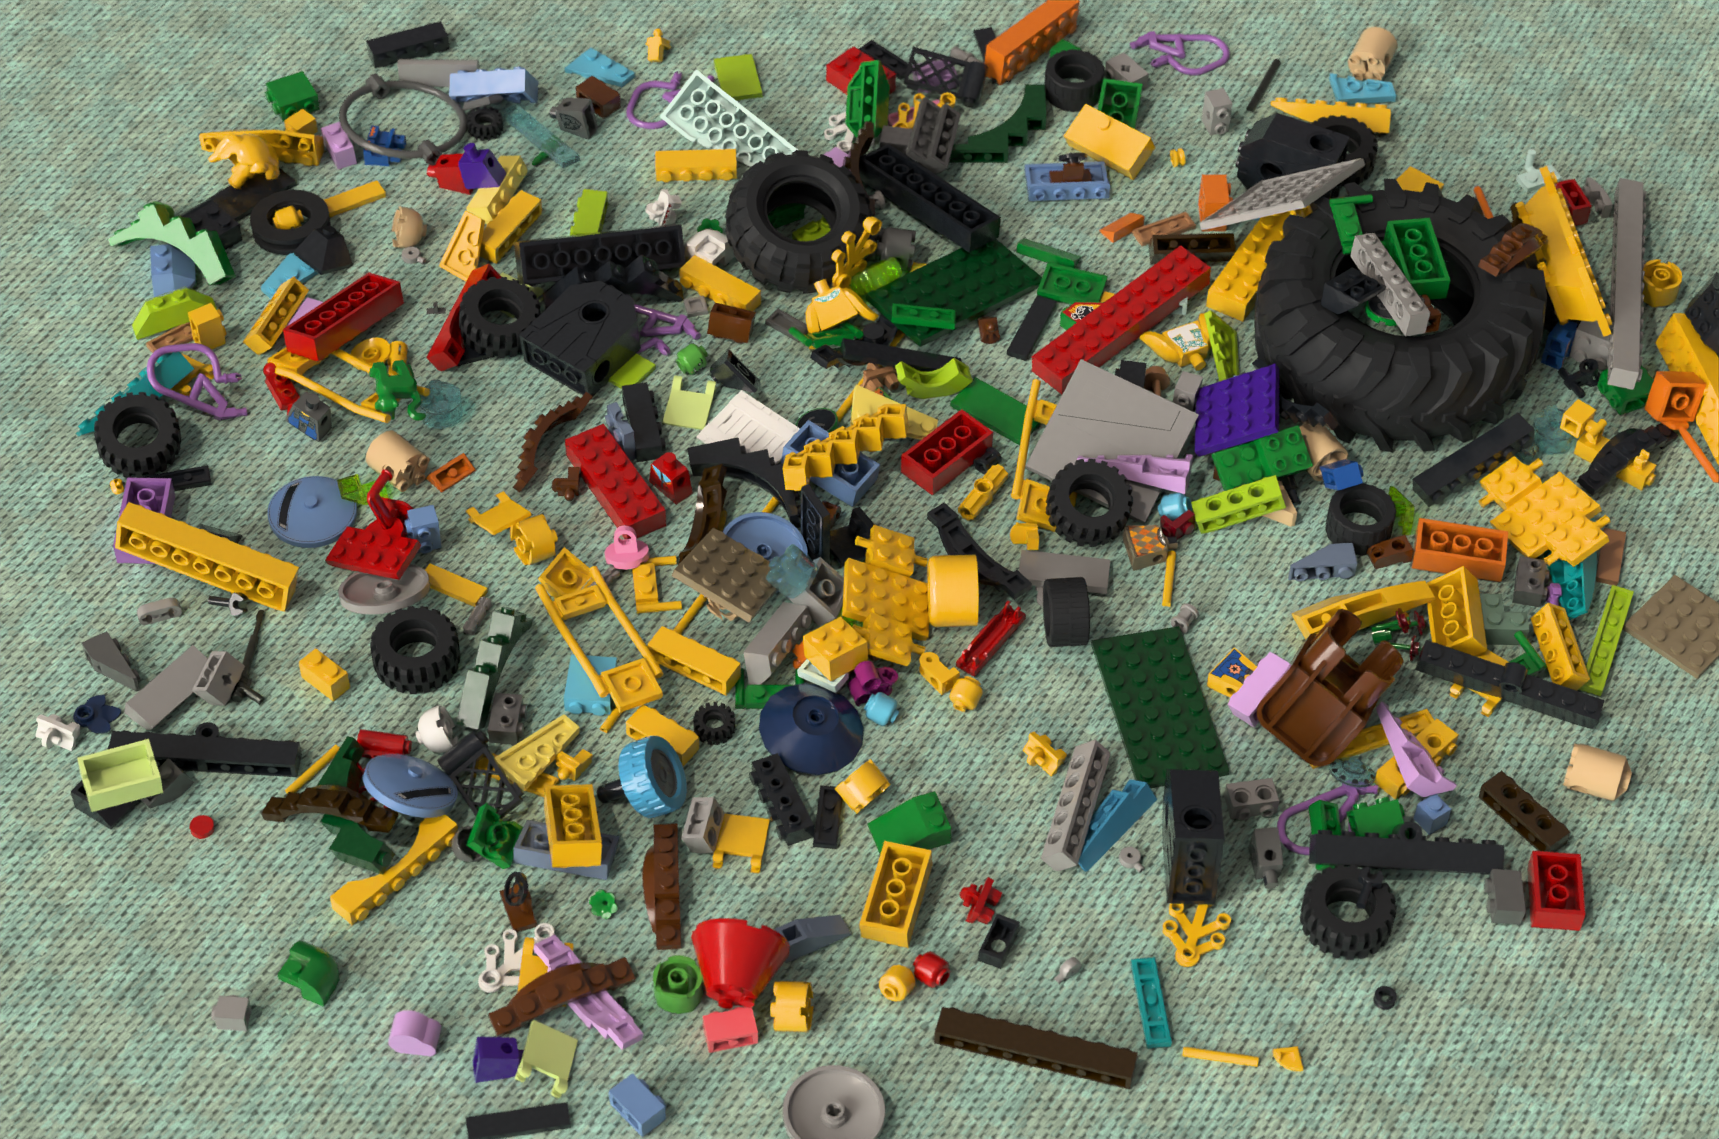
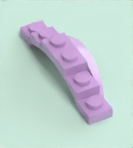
M555 934L534 945V952L548 966L547 972L562 966L582 963L573 951L564 945ZM607 991L592 994L568 1003L569 1007L589 1029L595 1027L605 1039L611 1037L621 1050L641 1041L643 1038V1032L634 1023L633 1018Z

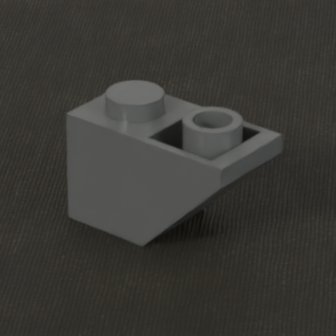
M168 758L158 768L163 793L142 798L141 800L149 808H153L174 801L183 795L195 782Z

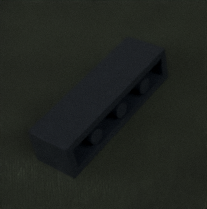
M441 21L366 40L368 55L375 69L398 63V59H414L450 49L448 34Z
M647 382L622 386V400L627 421L634 431L636 461L656 460L662 456V451L666 450L665 439L660 438V435H662L661 423L656 422L658 410L657 406L652 405V403H655L653 390L649 391Z

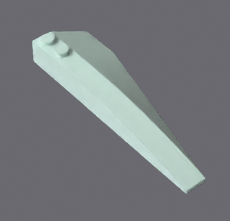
M698 70L693 73L660 116V118L689 141L700 143L703 147L710 150L736 149V161L750 167L759 161L765 162V159L773 154L783 152L785 155H791L797 150Z

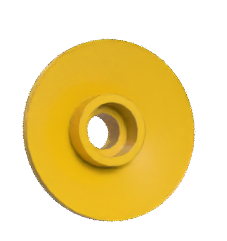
M374 337L358 343L350 354L373 366V363L386 362L390 356L391 347L385 339Z

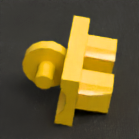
M1035 731L1031 732L1028 736L1029 740L1023 748V751L1028 755L1027 763L1030 766L1038 764L1050 776H1053L1057 773L1059 766L1064 763L1067 754L1062 749L1054 750L1051 747V739L1045 734L1039 736Z

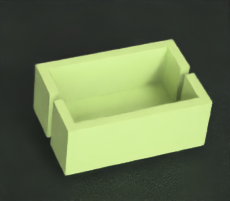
M149 739L77 758L91 812L163 793L161 777Z

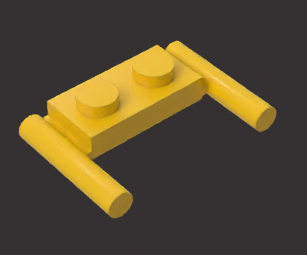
M676 556L649 558L648 561H643L640 563V566L632 569L637 614L682 610L681 601L658 603L655 566L676 565Z

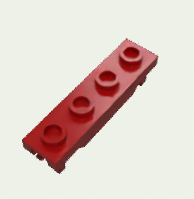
M1007 600L1005 607L999 614L995 615L972 640L968 648L963 650L961 657L956 661V667L975 677L1026 619V614L1020 611L1021 607L1018 606L1014 611L1010 605L1011 602Z

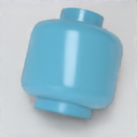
M1182 493L1164 495L1161 499V504H1158L1159 515H1165L1171 521L1177 519L1188 509L1192 511L1191 499Z
M878 692L876 695L872 694L864 707L866 717L881 726H885L888 722L893 723L899 713L896 709L897 701L882 692Z

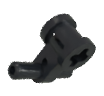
M1594 359L1583 360L1579 365V371L1572 375L1564 367L1558 370V374L1564 380L1565 386L1572 390L1578 398H1583L1586 395L1580 386L1585 384L1586 386L1594 387L1598 385L1600 378L1599 365Z

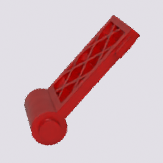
M360 729L357 737V742L365 749L362 755L365 758L373 759L384 754L406 755L410 754L412 748V741L408 740V735ZM358 762L356 766H357V767L363 772V774H364L365 768L362 769V767L359 765V762ZM364 785L359 788L360 794L367 790ZM374 797L370 798L373 803L377 801Z

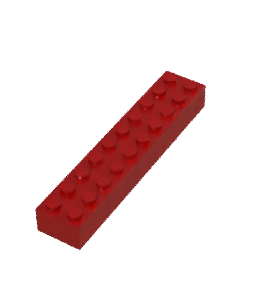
M1180 245L1032 356V372L1062 395L1081 359L1094 366L1101 367L1138 339L1143 333L1150 330L1181 306L1179 305L1180 301L1188 297V300L1207 287L1210 284L1211 267Z

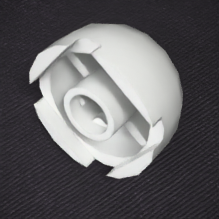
M438 705L423 713L418 723L419 731L416 732L417 740L421 745L424 744L432 752L443 753L458 743L457 736L454 739L452 738V728L455 725L444 706Z

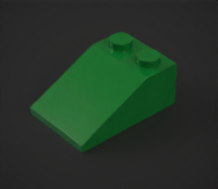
M1103 78L1098 110L1135 129L1143 84Z
M935 791L913 797L867 823L880 855L884 841L927 850L951 844L952 828Z

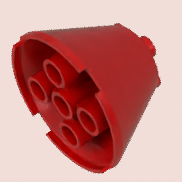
M717 918L706 920L696 925V930L692 931L691 936L706 995L718 1001V1006L724 1009H731L733 1006L753 1007L756 999L786 961L790 953L789 942L779 932L765 925H761V929L747 925V920Z

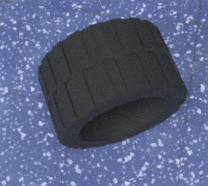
M1069 49L1054 54L1046 63L1044 80L1045 98L1054 107L1063 111L1080 112L1085 104L1091 107L1096 106L1100 100L1105 73L1102 61L1090 52ZM1077 78L1084 80V82H1069L1064 79Z
M1366 483L1337 490L1331 497L1325 524L1328 539L1332 544L1353 543L1355 555H1367V550L1371 546L1391 539L1396 517L1395 503L1384 490ZM1363 513L1371 516L1378 523L1359 525L1349 521L1344 515Z
M1083 577L1052 578L1044 581L1043 620L1046 641L1049 647L1087 645L1089 642L1090 607L1087 584Z

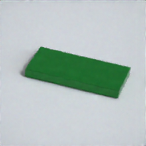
M976 377L972 383L965 387L950 402V407L957 411L964 410L984 426L1020 446L1027 405ZM1033 419L1032 428H1031V434H1032L1042 423L1036 422V421H1034V419Z

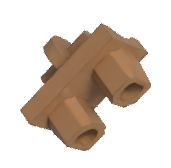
M868 363L867 370L863 371V383L859 386L875 391L879 387L883 389V385H886L892 391L898 388L900 382L897 379L895 367H883L882 365L878 366V364Z

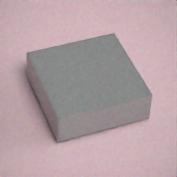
M704 296L683 299L688 318L708 314Z

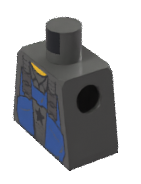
M304 392L292 405L285 421L319 442L332 428L331 409L320 401L317 394Z

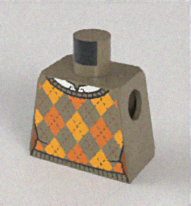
M1158 525L1124 526L1123 542L1133 571L1166 562L1167 551L1177 549L1178 547L1176 536L1164 537L1161 527Z

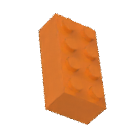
M1419 518L1415 533L1412 568L1447 574L1464 566L1477 579L1501 582L1506 566L1508 531Z

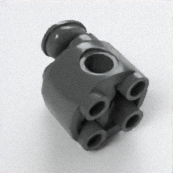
M894 227L881 228L876 235H871V240L876 243L878 240L876 250L872 254L867 255L866 262L874 261L875 256H877L883 268L911 272L912 259H909V257L914 256L915 245H912L911 242L915 243L916 231Z

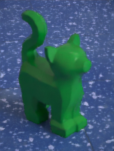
M403 360L394 361L392 369L397 372V375L389 376L386 365L383 362L373 363L369 376L376 380L375 391L379 398L375 402V409L389 414L391 419L394 420L396 407L399 406L396 399L412 398L413 401L407 408L409 416L416 421L424 420L426 414L416 412L422 401L417 391V381L414 379L411 365H406Z

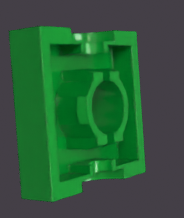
M486 803L479 807L466 846L500 868L506 869L512 864L514 846L523 827L515 821L501 820L500 815L496 813V809Z

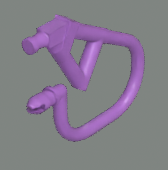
M1148 31L1147 34L1138 37V40L1130 42L1132 49L1149 45L1151 49L1168 54L1153 59L1151 62L1152 67L1157 68L1168 62L1177 71L1187 75L1205 74L1224 65L1230 57L1228 46L1221 39L1207 34H1156L1155 31ZM1184 41L1212 42L1223 51L1221 59L1195 69L1182 66L1172 57L1185 58ZM1159 42H1175L1176 48Z
M678 71L675 72L670 83L648 81L639 85L634 90L626 109L628 120L633 125L644 129H658L668 125L664 120L658 122L640 121L634 116L633 110L641 92L649 88L674 90L665 92L662 96L663 99L671 103L681 90L675 89L680 85L682 73L679 72L678 74ZM709 75L707 77L711 82H714V76Z
M634 304L636 312L649 316L639 333L643 337L681 334L682 331L687 335H691L694 340H698L701 337V334L696 331L695 326L687 319L686 315L680 314L678 317ZM657 319L674 324L673 326L652 328ZM653 337L641 344V349L637 354L655 345V348L663 355L668 356V354L670 355V348L664 344L663 340Z
M199 343L168 345L157 349L150 356L147 362V376L150 384L157 392L213 415L214 419L219 421L242 415L247 416L246 407L242 409L227 408L228 402L203 374L198 375L189 396L165 388L157 381L154 367L160 356L173 352L200 351L211 360L216 383L239 382L242 379L239 373H223L221 375L219 360L216 354L207 346ZM203 387L217 402L218 408L197 400Z
M1349 779L1342 782V786L1286 809L1280 815L1277 822L1280 842L1294 853L1309 855L1310 847L1299 846L1289 840L1285 832L1286 821L1292 815L1309 809V806L1319 799L1328 802L1346 795L1348 798L1339 809L1341 823L1347 815L1346 812L1350 811L1358 801L1359 795H1365V793L1377 794L1378 785L1372 786L1364 782L1354 784ZM1348 820V831H1351L1350 824H1349V820Z

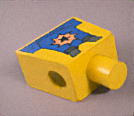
M1234 647L1208 674L1207 687L1231 698L1242 687L1246 677L1251 675L1257 666Z

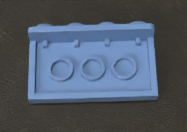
M1105 161L1080 162L1084 163V169H1090L1092 178L1090 182L1050 183L1049 171L1063 170V164L1067 163L1025 164L1024 172L1028 200L1049 201L1109 198L1110 182L1107 179Z

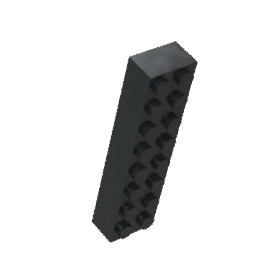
M886 144L859 158L861 181L876 191H880L882 195L969 253L999 238L1000 216L890 144Z
M679 224L514 242L519 284L525 285L559 281L575 267L593 274L608 261L626 268L641 255L653 259L657 263L658 269L682 267L685 264L682 225Z

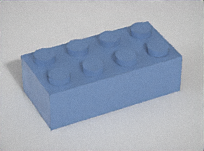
M808 420L783 447L781 463H784L787 454L791 452L797 454L804 450L805 445L816 439L822 441L828 438L829 432ZM860 452L857 464H835L833 477H811L810 481L853 507L877 481L880 464Z

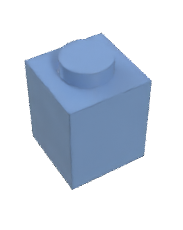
M1437 794L1431 795L1417 804L1414 820L1430 835L1447 825L1451 808Z

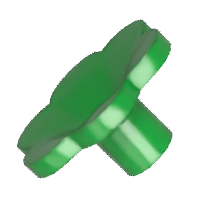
M705 218L702 220V225L697 228V232L712 228V230L723 234V229L720 227V222L717 219L710 220Z
M604 889L597 890L595 895L589 898L592 914L609 919L612 913L618 910L615 894L606 892Z

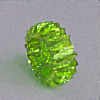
M889 257L866 267L862 272L852 276L849 286L859 296L865 295L899 278L902 275L901 266L895 257Z

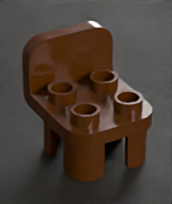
M1339 609L1317 634H1310L1299 647L1286 671L1263 696L1257 707V717L1260 724L1304 761L1314 766H1326L1332 763L1361 732L1368 722L1380 696L1395 681L1393 676L1404 662L1399 651L1388 641H1381L1361 664L1347 655L1343 646L1360 628L1362 621L1352 612L1345 609Z

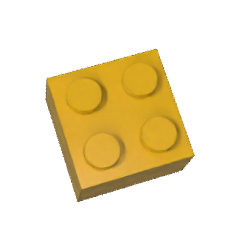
M841 616L803 636L804 656L830 681L852 671L859 663L868 661L867 641Z

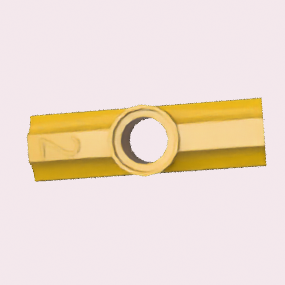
M998 464L992 465L982 478L975 481L973 490L958 507V513L961 514L962 518L968 521L974 520L985 506L991 504L995 493L1008 479V472H1006L1003 466Z

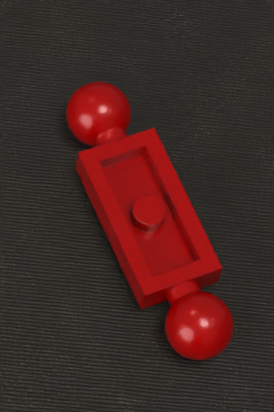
M268 362L263 367V373L266 376L265 383L280 410H287L288 415L292 405L300 396L291 380L275 373L277 366L272 362Z

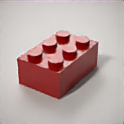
M853 46L826 65V81L847 95V87L855 73L860 69V64L875 60ZM883 66L890 85V95L896 90V73Z
M1532 851L1527 866L1531 927L1580 931L1585 918L1581 854Z

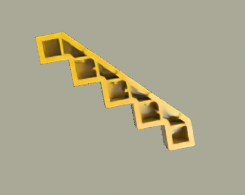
M884 404L878 407V412L872 415L867 413L853 420V425L847 428L842 426L830 432L828 438L822 441L816 439L805 445L803 451L797 454L794 452L787 454L783 464L785 489L801 491L802 486L809 484L811 477H833L835 464H857L860 451H882L884 438H906L909 427L906 404Z

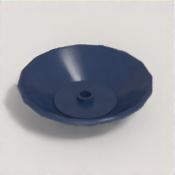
M804 683L787 686L772 695L760 712L759 732L765 748L771 755L778 753L784 766L799 773L822 775L837 772L855 759L863 744L864 727L858 711L843 695L819 685Z

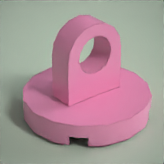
M630 526L618 527L614 532V543H611L604 552L606 563L609 566L613 564L616 569L626 570L637 568L641 562L648 561L650 556L648 545L643 541L637 540L636 532ZM627 534L631 539L621 540L619 536Z

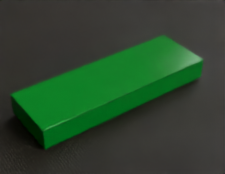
M892 304L891 323L955 329L956 310Z

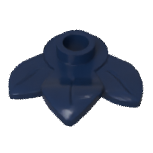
M97 695L89 698L86 704L77 707L73 718L74 722L81 727H87L91 732L102 734L111 731L109 723L120 716L121 709L105 705V695Z

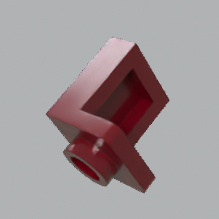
M1188 509L1174 521H1171L1165 515L1161 516L1160 527L1162 533L1166 537L1176 536L1177 540L1184 535H1189L1195 528V514Z

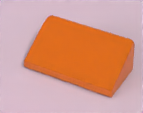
M1129 213L1100 229V232L1114 243L1130 234L1133 229L1144 226L1145 217L1141 214Z
M462 453L429 474L426 479L442 493L475 472L476 469L465 453Z

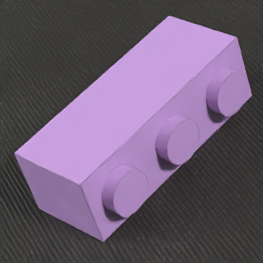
M1269 652L1266 657L1262 658L1254 672L1246 677L1242 687L1231 696L1228 706L1232 714L1255 727L1259 723L1257 707L1261 699L1283 675L1290 663L1272 652Z

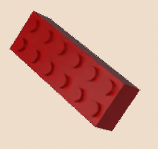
M370 272L285 327L283 333L287 351L319 362L323 360L326 356L338 350L342 345L353 340L354 337L366 331L370 326L381 321L382 318L404 304L400 282Z
M604 423L565 439L567 458L574 467H579L580 476L617 528L620 526H630L635 530L636 536L639 538L666 526L665 508ZM622 534L624 539H631L629 535Z

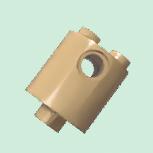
M1370 27L1363 31L1348 59V67L1355 79L1361 81L1363 79L1381 81L1397 50V41L1389 31L1380 27Z
M1305 423L1299 427L1313 467L1306 471L1314 480L1322 481L1323 477L1320 466L1343 459L1347 460L1348 452L1326 426L1321 427L1317 424L1315 427H1312L1310 424Z
M392 430L386 431L372 441L366 454L367 465L379 475L382 470H389L393 475V479L388 482L400 492L406 491L414 483L419 485L425 480L426 476L424 473L430 460L429 457L397 432Z
M1581 743L1579 745L1574 744L1563 786H1566L1567 789L1613 802L1627 791L1632 772L1626 756Z

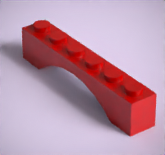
M490 264L472 270L426 357L439 371L457 366L465 351L463 347L464 339L459 329L460 302L464 293L473 284L477 285V282L484 279L487 281L489 277H495L496 279H501L502 277Z

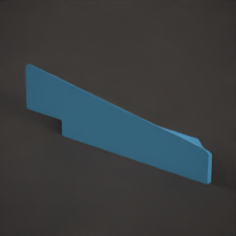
M1129 779L1123 791L1112 790L1092 815L1078 861L1082 870L1089 871L1157 801V798L1146 782Z

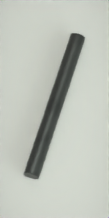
M1274 59L1249 102L1246 108L1247 111L1253 112L1281 63L1279 59Z

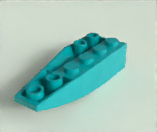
M180 352L166 353L160 356L154 367L157 381L168 389L174 387L194 370ZM146 366L138 373L141 376L140 378L135 377L127 384L128 388L123 392L120 390L110 399L112 400L111 403L115 402V397L121 396L122 398L127 396L126 393L133 392V395H139V392H146L147 396L154 394L158 398L162 397L163 394L157 392L150 384ZM105 404L94 412L96 414L95 417L91 420L87 418L78 425L80 430L75 433L78 437L95 431L94 425L98 421L97 416L101 410L105 411Z
M1549 549L1544 552V558L1552 553ZM1597 551L1575 567L1567 561L1560 559L1548 566L1553 583H1559L1561 586L1562 595L1559 600L1561 606L1565 608L1569 620L1589 611L1596 581Z

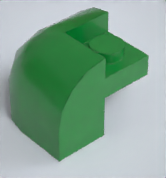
M298 940L289 949L290 956L277 974L278 979L300 988L302 998L324 1007L340 980L338 964L325 949L306 941Z

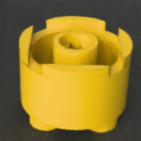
M1658 259L1646 262L1642 270L1645 271L1642 282L1644 283L1643 301L1653 308L1672 304L1678 296L1682 283V271L1678 266L1669 261L1667 264L1661 263V260Z
M543 514L511 525L510 538L511 541L515 540L517 547H514V551L524 565H532L556 556L555 542L558 541V537L554 529L550 530Z
M869 759L849 775L844 782L842 781L835 790L851 810H854L857 814L891 784L872 759Z
M775 981L774 996H776V1002H771L770 1010L771 1017H774V1031L809 1032L813 1017V1007H811V998H813L812 983Z

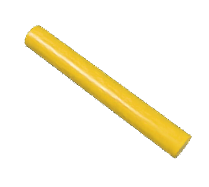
M1168 551L1162 599V606L1167 607L1171 606L1176 561L1175 551Z
M334 745L285 789V792L288 794V792L300 790L335 757L340 747Z
M1184 1046L1182 1054L1183 1057L1255 1067L1258 1066L1259 1058L1256 1056Z

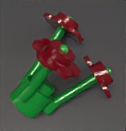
M1398 608L1396 611L1397 620L1372 627L1374 644H1379L1381 641L1389 642V640H1393L1392 631L1402 629L1406 634L1409 627L1417 626L1419 635L1423 636L1422 629L1425 628L1426 620H1424L1423 615L1419 616L1415 610V621L1411 622L1408 613ZM1416 635L1412 637L1411 645L1390 643L1396 649L1410 650V661L1412 662L1415 655H1419L1421 651L1420 642H1417Z

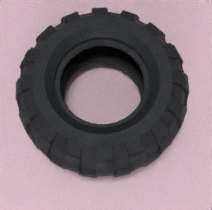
M795 150L791 155H785L783 152L768 156L765 162L759 161L743 173L742 179L735 183L730 193L725 215V231L729 245L733 246L734 256L745 270L750 269L752 271V275L756 280L764 285L771 283L778 286V291L791 293L792 290H802L803 294L817 292L814 284L820 280L826 279L829 287H832V278L836 273V262L831 257L835 250L839 249L846 254L844 266L847 262L846 243L842 241L843 234L846 231L854 233L856 235V246L865 230L863 222L867 217H873V212L869 209L870 201L863 186L860 183H856L855 176L844 165L838 167L834 164L833 158L820 154V157L808 155V151ZM782 205H807L823 215L829 224L830 231L825 236L812 241L792 240L780 234L772 226L768 215Z

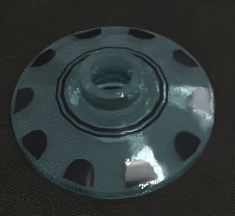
M1338 758L1330 763L1329 766L1331 775L1339 782L1349 786L1368 787L1375 781L1376 775L1373 769L1356 758Z

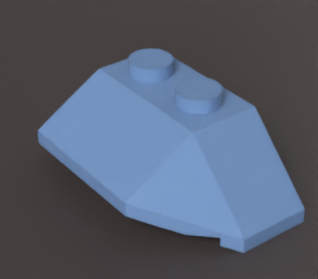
M171 244L150 246L154 297L185 286L192 288L196 284L195 262L183 251Z

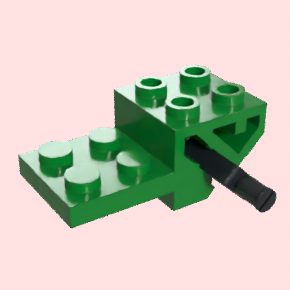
M1299 425L1212 454L1224 491L1276 475L1277 480L1282 482L1293 504L1300 502L1295 490L1297 484L1293 475L1313 467Z

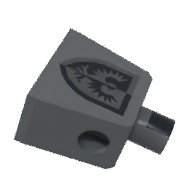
M564 98L558 107L553 106L550 109V118L558 119L559 127L562 131L589 140L598 129L591 99Z
M1278 827L1254 829L1248 850L1255 880L1263 879L1266 889L1276 888L1279 886L1278 878L1283 868Z

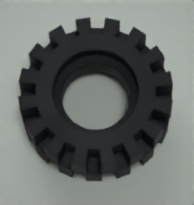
M483 106V109L477 107L476 111L473 109L471 114L467 115L468 133H470L471 137L474 136L476 140L480 138V141H484V138H487V141H490L491 137L496 139L497 135L500 136L501 132H503V116L498 109L493 111V107H489V109L486 106ZM482 122H490V123H491V124H488V125H480V123H482Z
M713 702V706H710V703H705L706 708L701 705L699 711L696 710L695 716H693L694 732L699 736L701 742L704 743L707 740L708 745H711L712 741L715 742V745H720L719 741L721 740L723 744L726 743L727 738L731 739L732 733H735L734 712H731L729 706L725 709L724 703H721L720 706H718V702ZM711 719H718L723 722V725L718 728H710L706 726V723Z

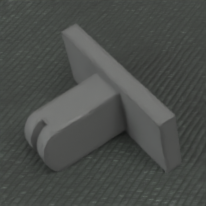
M433 302V308H427V314H446V307L438 308V302Z

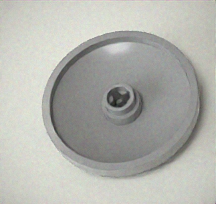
M410 564L400 580L356 572L341 583L338 594L341 605L351 612L359 614H384L394 612L400 608H407L420 601L429 592L430 582L428 574L423 568Z
M827 1065L804 1073L790 1086L783 1102V1123L790 1139H878L884 1125L885 1104L879 1088L868 1076L846 1066Z

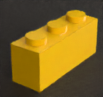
M644 704L626 721V734L635 740L653 735L667 740L679 756L683 767L699 750V736L695 732L683 728L675 720L666 718L656 709L649 708Z

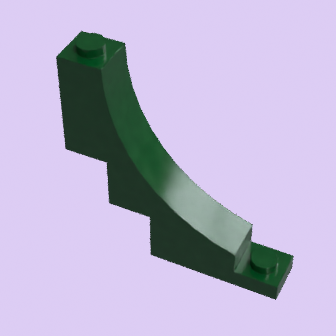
M1025 84L1024 96L1016 112L999 126L989 131L969 136L968 144H953L949 163H1008L1009 147H1027L1028 130H1046L1045 85Z
M346 737L317 786L338 785L359 792L363 772L356 765L365 749L355 738ZM323 815L320 820L322 825L331 834L337 835L329 850L340 861L382 875L385 873L395 854L384 842L367 834L363 825L334 815Z

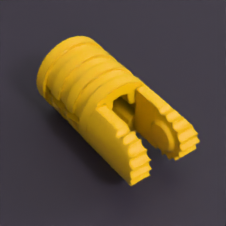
M402 341L390 343L391 353L387 359L389 375H397V372L392 369L394 361L403 360L407 363L408 346Z

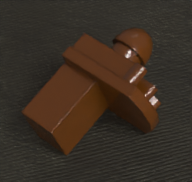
M988 316L977 319L981 342L985 344L997 342L1000 339L997 317Z
M568 467V478H555L552 481V490L558 492V496H564L567 501H572L575 496H579V467Z

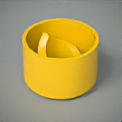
M935 555L929 558L927 565L928 617L932 626L960 627L978 625L979 599L976 555Z

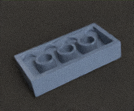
M527 820L514 846L513 863L607 880L620 836L600 833L602 841L601 866L552 868L546 823Z

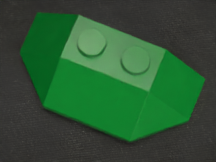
M880 60L862 62L859 66L860 69L855 73L847 87L845 124L856 138L859 129H863L866 121L874 122V138L880 135L883 125H888L890 85Z

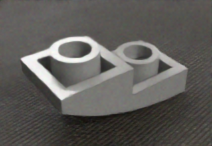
M1587 177L1585 186L1582 187L1583 193L1591 205L1595 204V211L1600 213L1601 218H1609L1613 206L1611 199L1600 184L1591 177Z

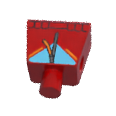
M667 452L652 462L649 482L677 505L693 494L689 470L676 459L674 453Z

